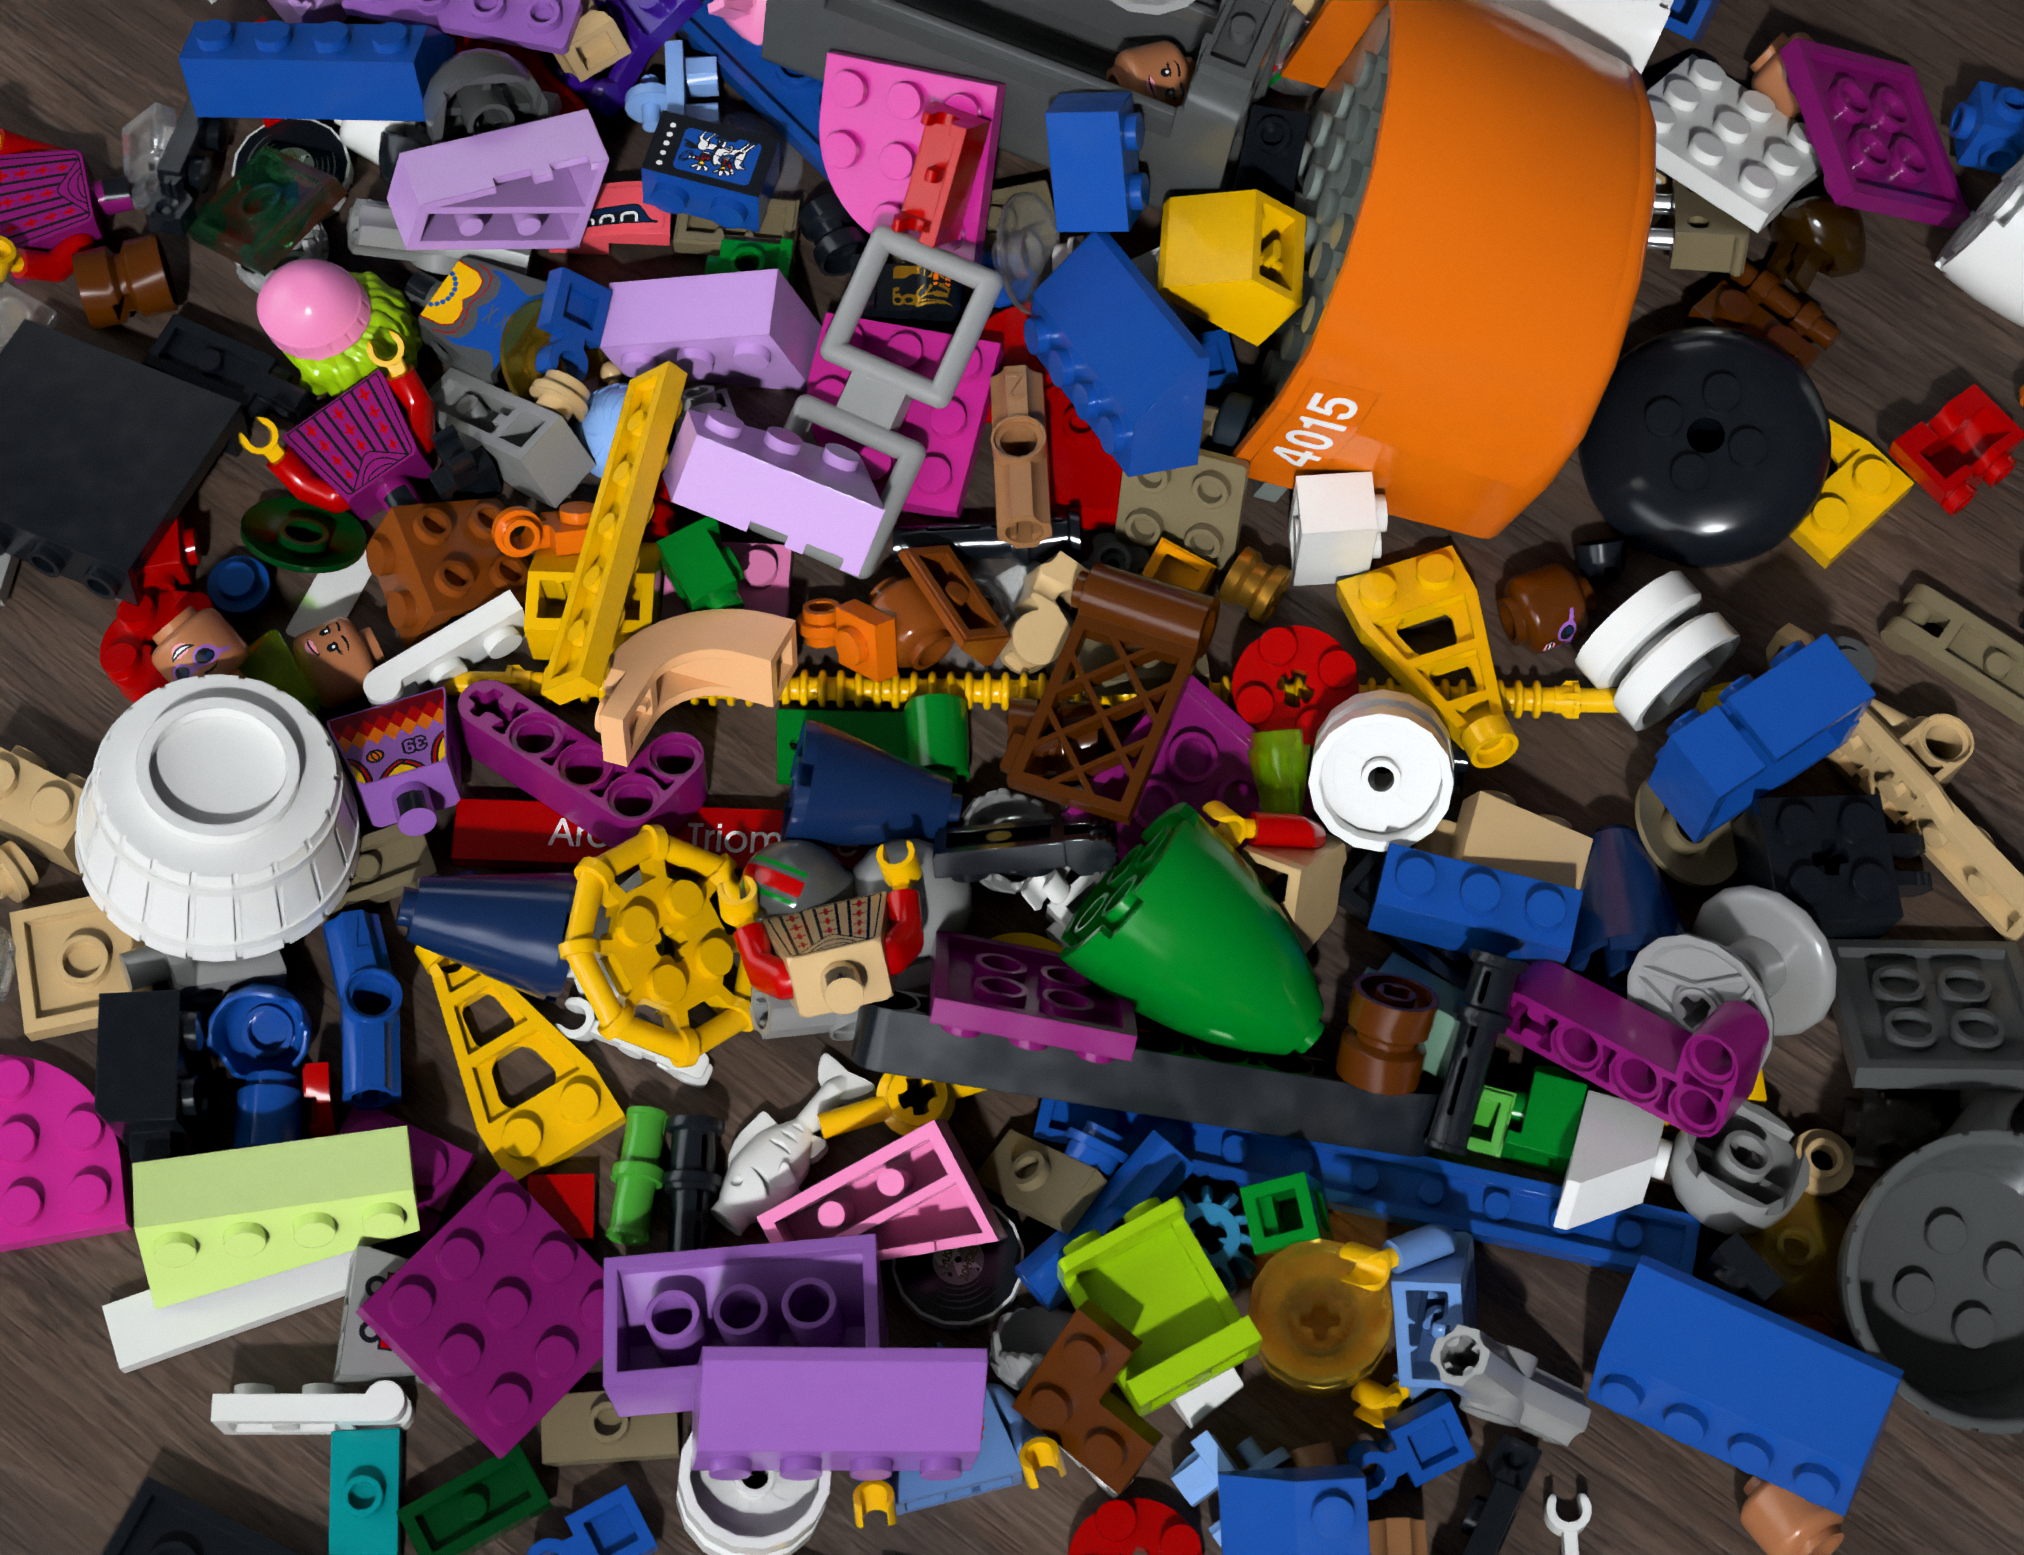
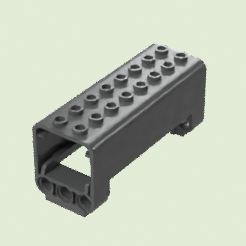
M766 0L762 59L823 83L827 52L835 50L1004 83L1006 88L997 149L1050 168L1045 112L1060 93L1132 92L1134 113H1141L1144 120V144L1142 150L1137 151L1139 173H1146L1148 176V206L1163 211V204L1170 197L1226 192L1241 158L1252 106H1263L1294 0H1221V3L1214 0H1195L1186 8L1161 15L1129 12L1110 0ZM1158 41H1169L1177 45L1184 57H1191L1196 64L1182 105H1178L1177 108L1106 81L1107 70L1113 68L1117 55L1125 49Z

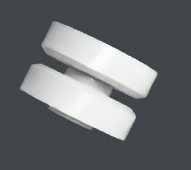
M1670 571L1656 578L1632 595L1593 632L1575 659L1577 668L1598 690L1619 686L1613 700L1614 708L1635 731L1649 728L1683 705L1723 667L1741 642L1740 634L1719 612L1696 616L1701 606L1702 596L1681 571Z
M1380 689L1353 695L1333 708L1317 731L1308 781L1315 812L1331 833L1353 847L1385 852L1388 849L1389 843L1405 847L1415 844L1434 831L1449 809L1454 785V753L1449 731L1434 709L1410 694ZM1377 767L1388 768L1391 773H1377Z
M691 1432L681 1451L676 1503L685 1531L700 1549L708 1555H793L811 1539L824 1513L830 1493L831 1471H822L821 1477L803 1481L783 1479L780 1477V1471H751V1475L763 1478L762 1487L759 1489H751L744 1484L748 1478L741 1480L713 1479L709 1477V1470H692Z

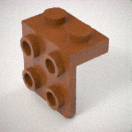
M495 498L392 506L365 548L367 564L371 573L377 576L387 601L389 620L393 627L398 629L406 650L443 629L452 616L467 615L509 589L521 607L525 609L527 577L530 567L526 556L510 557L504 554L492 538L493 522L497 515L506 509L501 501ZM515 530L511 532L510 537H517Z

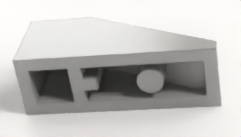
M450 367L428 390L435 405L436 432L453 424L465 450L469 449L471 452L483 446L495 465L498 477L519 492L555 509L566 497L576 490L578 484L596 465L562 415L453 367Z

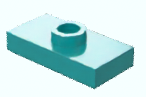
M400 1428L331 1431L328 1555H401L402 1523L396 1511L402 1508L403 1432Z

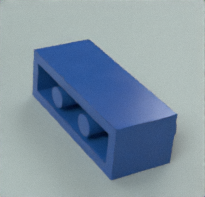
M1389 843L1381 868L1367 930L1464 954H1469L1471 947L1528 964L1536 960H1549L1564 966L1571 951L1583 891Z

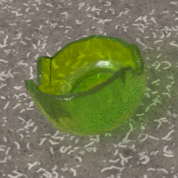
M276 629L267 632L248 645V659L239 667L247 678L265 682L277 687L280 691L286 692L297 699L315 716L320 712L321 701Z

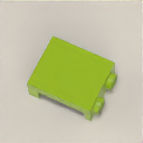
M1178 1196L1163 1204L1158 1197L1138 1204L1123 1216L1126 1224L1104 1236L1096 1229L1077 1237L1063 1248L1065 1257L1061 1258L1057 1263V1278L1075 1309L1081 1306L1087 1299H1090L1143 1342L1116 1381L1131 1409L1142 1418L1257 1355L1262 1342V1337L1250 1316L1246 1315L1242 1318L1190 1229L1184 1217L1185 1207Z

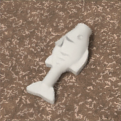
M824 1053L820 1057L818 1066V1080L821 1088L795 1119L777 1124L767 1112L763 1111L735 1139L728 1155V1171L722 1183L719 1199L710 1209L712 1216L727 1230L741 1236L749 1225L758 1221L757 1216L801 1193L799 1186L807 1177L810 1166L818 1162L828 1152L827 1141L815 1136L820 1130L817 1114L839 1108L840 1105H848L874 1097L876 1089L873 1083L848 1072L832 1056Z

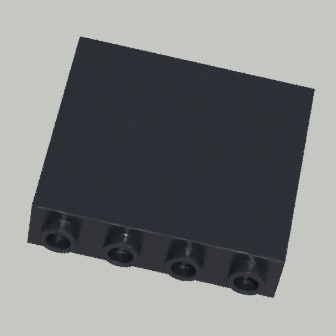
M24 319L0 352V555L7 553L29 562L33 568L46 576L56 578L61 575L83 584L89 591L103 599L113 600L116 597L138 606L142 601V596L136 577L221 451L238 458L244 449L239 441V432L248 441L250 440L242 403Z

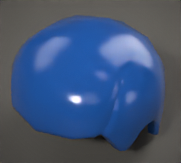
M255 982L228 993L208 1019L206 1045L209 1054L218 1057L235 1078L245 1079L248 1073L260 1070L293 1073L311 1049L312 1022L305 1006L290 991L281 986Z

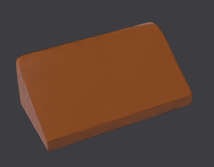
M949 545L902 548L898 553V557L959 648L982 665H992L1011 636Z

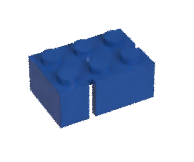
M1827 633L1807 646L1801 640L1790 644L1772 659L1769 664L1772 669L1755 680L1750 674H1746L1726 687L1718 696L1719 701L1722 703L1721 706L1718 707L1716 705L1703 714L1698 708H1694L1679 717L1666 730L1669 738L1666 744L1655 754V758L1658 761L1647 784L1694 844L1747 810L1757 798H1765L1846 744L1860 722L1859 718L1864 715L1876 693Z

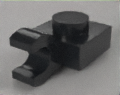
M453 424L430 436L433 446L442 461L438 469L428 475L437 502L492 498L503 492L495 465L483 446L471 452L469 449L465 450Z

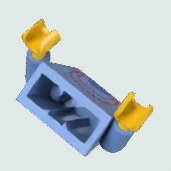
M1427 1224L1385 1241L1382 1250L1353 1241L1346 1243L1341 1248L1339 1253L1341 1258L1356 1262L1353 1271L1341 1277L1343 1282L1370 1291H1378L1385 1286L1390 1272H1393L1391 1287L1398 1372L1392 1375L1393 1383L1389 1387H1385L1368 1377L1363 1378L1356 1384L1352 1390L1351 1398L1361 1404L1353 1413L1357 1418L1375 1427L1385 1428L1382 1421L1399 1413L1403 1400L1413 1403L1434 1388L1450 1389L1440 1381V1372L1437 1366L1430 1361V1357L1437 1337L1448 1335L1457 1325L1476 1329L1478 1303L1473 1236L1467 1232H1454L1451 1228L1442 1224Z
M931 1342L912 1348H944L942 1342ZM987 1383L980 1453L971 1471H962L961 1477L945 1481L922 1479L920 1471H892V1476L886 1479L875 1481L857 1480V1487L853 1492L856 1526L864 1528L863 1517L866 1513L873 1510L886 1512L888 1526H893L896 1524L897 1516L1022 1484V1470L1027 1485L1031 1489H1037L1039 1484L1035 1473L1040 1468L1053 1466L1058 1469L1060 1477H1064L1067 1474L1059 1446L1053 1439L1046 1437L1042 1431L1011 1407L1016 1398L1001 1384Z

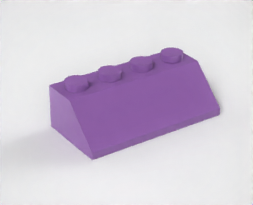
M876 1234L604 1258L603 1387L618 1417L692 1411V1387L702 1346L889 1348L887 1316Z
M702 1346L692 1387V1470H709V1477L717 1480L745 1479L751 1476V1471H780L781 1478L795 1481L819 1478L822 1476V1471H850L851 1478L863 1481L889 1478L892 1476V1471H920L922 1479L931 1481L959 1478L962 1476V1471H971L980 1453L988 1365L987 1348Z

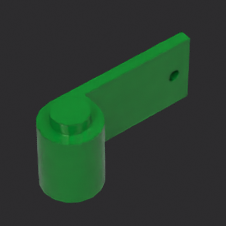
M943 693L917 696L905 704L903 712L776 710V784L791 785L792 778H790L795 749L801 727L806 719L824 722L952 779V793L958 789L959 784L966 782L970 778L967 701L961 697Z

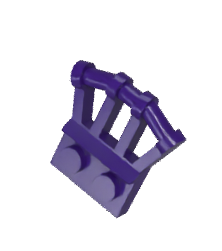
M594 0L599 11H603L615 19V23L632 52L615 63L607 78L597 79L596 77L602 72L600 71L581 83L576 76L565 73L553 53L540 51L541 57L547 68H553V75L576 95L589 101L594 111L607 117L614 116L623 107L625 94L630 88L634 87L649 58L703 5L701 0Z

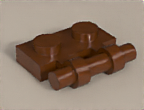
M1745 261L1744 272L1741 276H1730L1731 281L1745 290L1744 293L1737 290L1727 281L1722 280L1691 308L1683 323L1686 327L1721 326L1752 333L1781 348L1805 372L1811 368L1820 353V350L1806 341V339L1810 338L1820 347L1828 350L1841 333V330L1824 319L1826 312L1812 301L1805 305L1780 286L1782 283L1781 278L1768 269L1761 272L1747 261ZM1763 307H1768L1770 310L1775 312L1789 324L1786 326L1773 315L1764 310Z

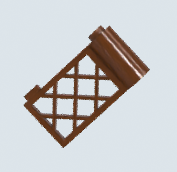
M1098 562L1094 564L1090 572L1081 571L1075 581L1071 594V607L1078 609V614L1026 735L1013 733L1000 763V769L1002 772L1008 773L1006 780L1009 788L1130 825L1197 661L1205 655L1210 646L1218 622L1220 600L1212 595ZM1086 638L1111 645L1118 660L1085 674L1078 656ZM1124 650L1134 653L1127 656ZM1155 659L1177 665L1170 682L1145 692L1134 670ZM1072 670H1074L1077 678L1068 681ZM1126 673L1137 696L1103 710L1092 687ZM1084 691L1095 715L1062 729L1054 713L1059 701ZM1162 701L1158 713H1156L1152 705ZM1144 709L1152 724L1148 736L1122 747L1111 723ZM1050 724L1053 733L1044 736ZM1103 728L1114 751L1080 766L1069 742ZM1058 746H1061L1072 770L1049 780L1029 774L1036 756ZM1139 756L1136 766L1133 769L1129 760H1132ZM1121 764L1129 780L1121 802L1094 794L1087 779ZM1079 783L1082 790L1070 786Z

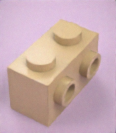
M15 745L11 752L0 747V835L82 877L83 873L79 872L75 856L74 836L76 834L75 826L79 800L87 780L74 773H69L63 779L47 771L46 769L49 765L41 757L22 746Z

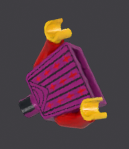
M0 128V283L7 278L9 272L16 284L25 283L30 280L55 283L64 282L74 274L72 253L101 246L108 247L103 217L136 209L127 175L95 181L83 152L35 140Z
M389 329L392 338L398 346L397 354L391 358L379 356L370 338L367 342L368 357L376 365L387 367L390 374L385 378L380 369H378L288 431L282 437L289 446L282 447L278 443V429L268 418L256 417L261 424L267 427L270 434L269 441L262 447L252 446L248 439L239 432V441L243 448L251 453L263 454L269 460L267 468L301 502L334 514L343 513L350 509L361 520L370 519L383 509L388 513L392 506L425 504L414 487L426 480L428 475L433 472L427 455L434 448L430 436L436 433L435 405L415 367L405 364L402 358L405 352V342L398 331Z

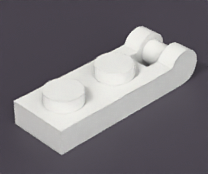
M509 589L369 672L364 679L363 689L368 701L371 703V707L440 688L447 681L468 672L489 658L499 659L513 652L526 636L523 630L525 614L511 590Z
M388 1380L377 1381L368 1388L365 1394H343L344 1388L342 1386L330 1383L305 1384L302 1386V1394H275L276 1388L272 1385L242 1383L234 1386V1394H213L211 1422L224 1435H331V1431L400 1428L404 1432L414 1422L415 1408L402 1388L395 1382Z

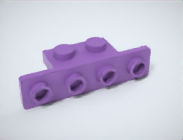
M581 0L342 1V7L347 15L384 22H398L403 25H429L447 34L565 55L568 52L583 12Z

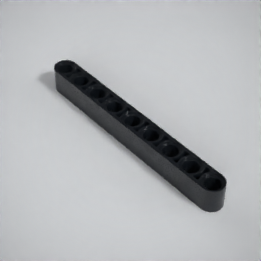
M895 990L894 995L887 1000L862 1005L858 1011L850 1057L858 1066L876 1072L1402 1156L1423 1157L1432 1153L1433 1147L1424 1143L1429 1135L1442 1084L1424 1075L1421 1076L1418 1088L1412 1093L1396 1096L1375 1094L1345 1082L1336 1073L1335 1060L1292 1053L1285 1056L1250 1053L1211 1044L1197 1038L1137 1029L1138 1037L1132 1062L1114 1058L1113 1062L1107 1064L1093 1063L1078 1057L1074 1050L1047 1046L1045 1050L1032 1051L1014 1046L1006 1037L981 1033L980 1036L975 1038H964L949 1034L940 1025L929 1023L930 995Z

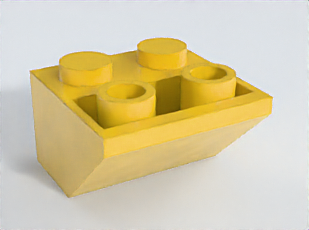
M1257 189L1170 197L1163 204L1157 292L1161 297L1169 300L1174 305L1182 307L1258 347L1302 307L1306 216Z
M641 542L638 552L640 564L629 584L624 603L625 618L616 632L610 655L636 633L660 622L664 571L661 566L657 543ZM551 548L537 549L528 570L523 628L533 659L550 660L580 554L556 556Z

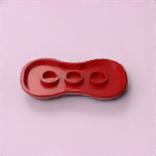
M1032 304L1014 305L991 314L979 339L1001 343L1004 356L1000 372H1002L1005 366L1026 365L1034 372L1043 373L1047 443L1051 470L1049 479L1051 509L1057 515H1067L1070 508H1079L1080 528L1086 530L1103 531L1115 528L1123 470L1113 456L1103 450L1100 439L1087 422L1078 417L1074 405L1062 389L1053 384L1049 372L1037 356L1032 355L1028 351L1024 339V323L1026 319L1031 317ZM991 405L986 420L990 424H992Z

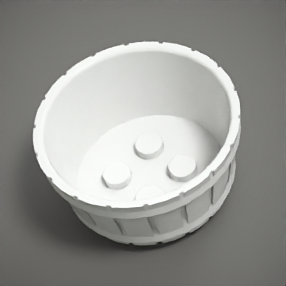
M226 674L204 675V677L200 678L193 676L165 684V687L149 692L123 712L110 727L100 744L94 760L93 770L88 776L80 796L75 826L76 834L74 836L75 856L79 872L83 873L82 880L90 897L102 912L106 911V917L113 924L138 942L142 940L146 946L164 954L186 959V956L193 957L192 960L209 962L236 961L238 957H243L244 960L266 955L284 948L285 943L289 942L292 944L309 934L324 921L326 914L328 916L343 899L351 884L349 879L354 877L359 862L361 842L359 839L361 837L360 819L351 783L341 766L337 749L328 731L317 717L297 699L284 691L278 690L277 687L247 677L243 679L236 675Z

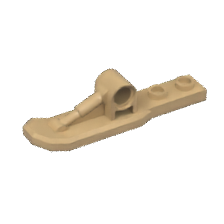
M1791 623L1778 630L1766 648L1768 671L1772 669L1769 665L1772 659L1783 649L1798 640H1801L1807 646L1815 641L1814 636ZM1873 698L1864 715L1859 718L1860 722L1848 742L1826 756L1825 759L1859 795L1880 794L1885 822L1895 833L1923 834L1926 853L1924 854L2006 941L2017 942L2024 936V873L2019 872L1996 848L1989 833L1980 826L1974 825L1949 799L1944 791L1946 785L1973 753L1975 742L1971 730L1962 720L1949 714H1934L1930 717L1918 716L1913 719ZM1929 748L1937 751L1942 756V758H1939L1935 756L1933 753H1931Z

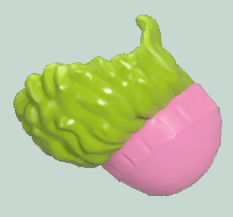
M300 259L289 262L274 271L267 278L257 298L259 322L271 341L300 370L301 379L299 386L306 389L309 394L313 392L315 395H322L328 392L332 397H339L378 369L386 378L390 374L387 367L376 365L368 357L367 342L370 338L379 356L383 358L393 357L398 352V346L392 338L389 329L398 331L404 338L405 352L402 358L405 364L413 365L415 369L418 367L417 352L423 346L417 326L418 319L413 316L411 306L405 300L404 294L400 290L388 286L386 282L371 271L364 273L348 272L344 268L328 261Z

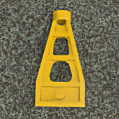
M1830 419L1831 458L1836 463V472L1825 481L1815 506L1808 517L1790 535L1824 569L1831 565L1905 497L1914 484L1908 476L1869 441Z
M1452 545L1336 582V598L1360 643L1410 695L1434 709L1448 729L1450 737L1462 750H1465L1475 767L1491 768L1497 766L1515 753L1519 740L1503 712L1477 588ZM1446 615L1453 622L1457 641L1454 645L1419 655L1399 637L1397 630ZM1469 667L1478 692L1448 701L1431 680V678Z
M416 945L414 952L427 973L431 975L477 1131L501 1171L505 1169L523 1186L528 1183V1175H541L626 1123L625 1114L593 1063L514 988L463 965L454 973H446L445 971L455 967L458 963ZM489 995L500 1003L513 1019L515 1025L513 1029L480 1047L471 1036L464 1020L463 1012L464 1008ZM520 1047L529 1048L535 1051L554 1069L556 1081L554 1085L516 1108H509L499 1098L493 1078L494 1065L498 1060Z

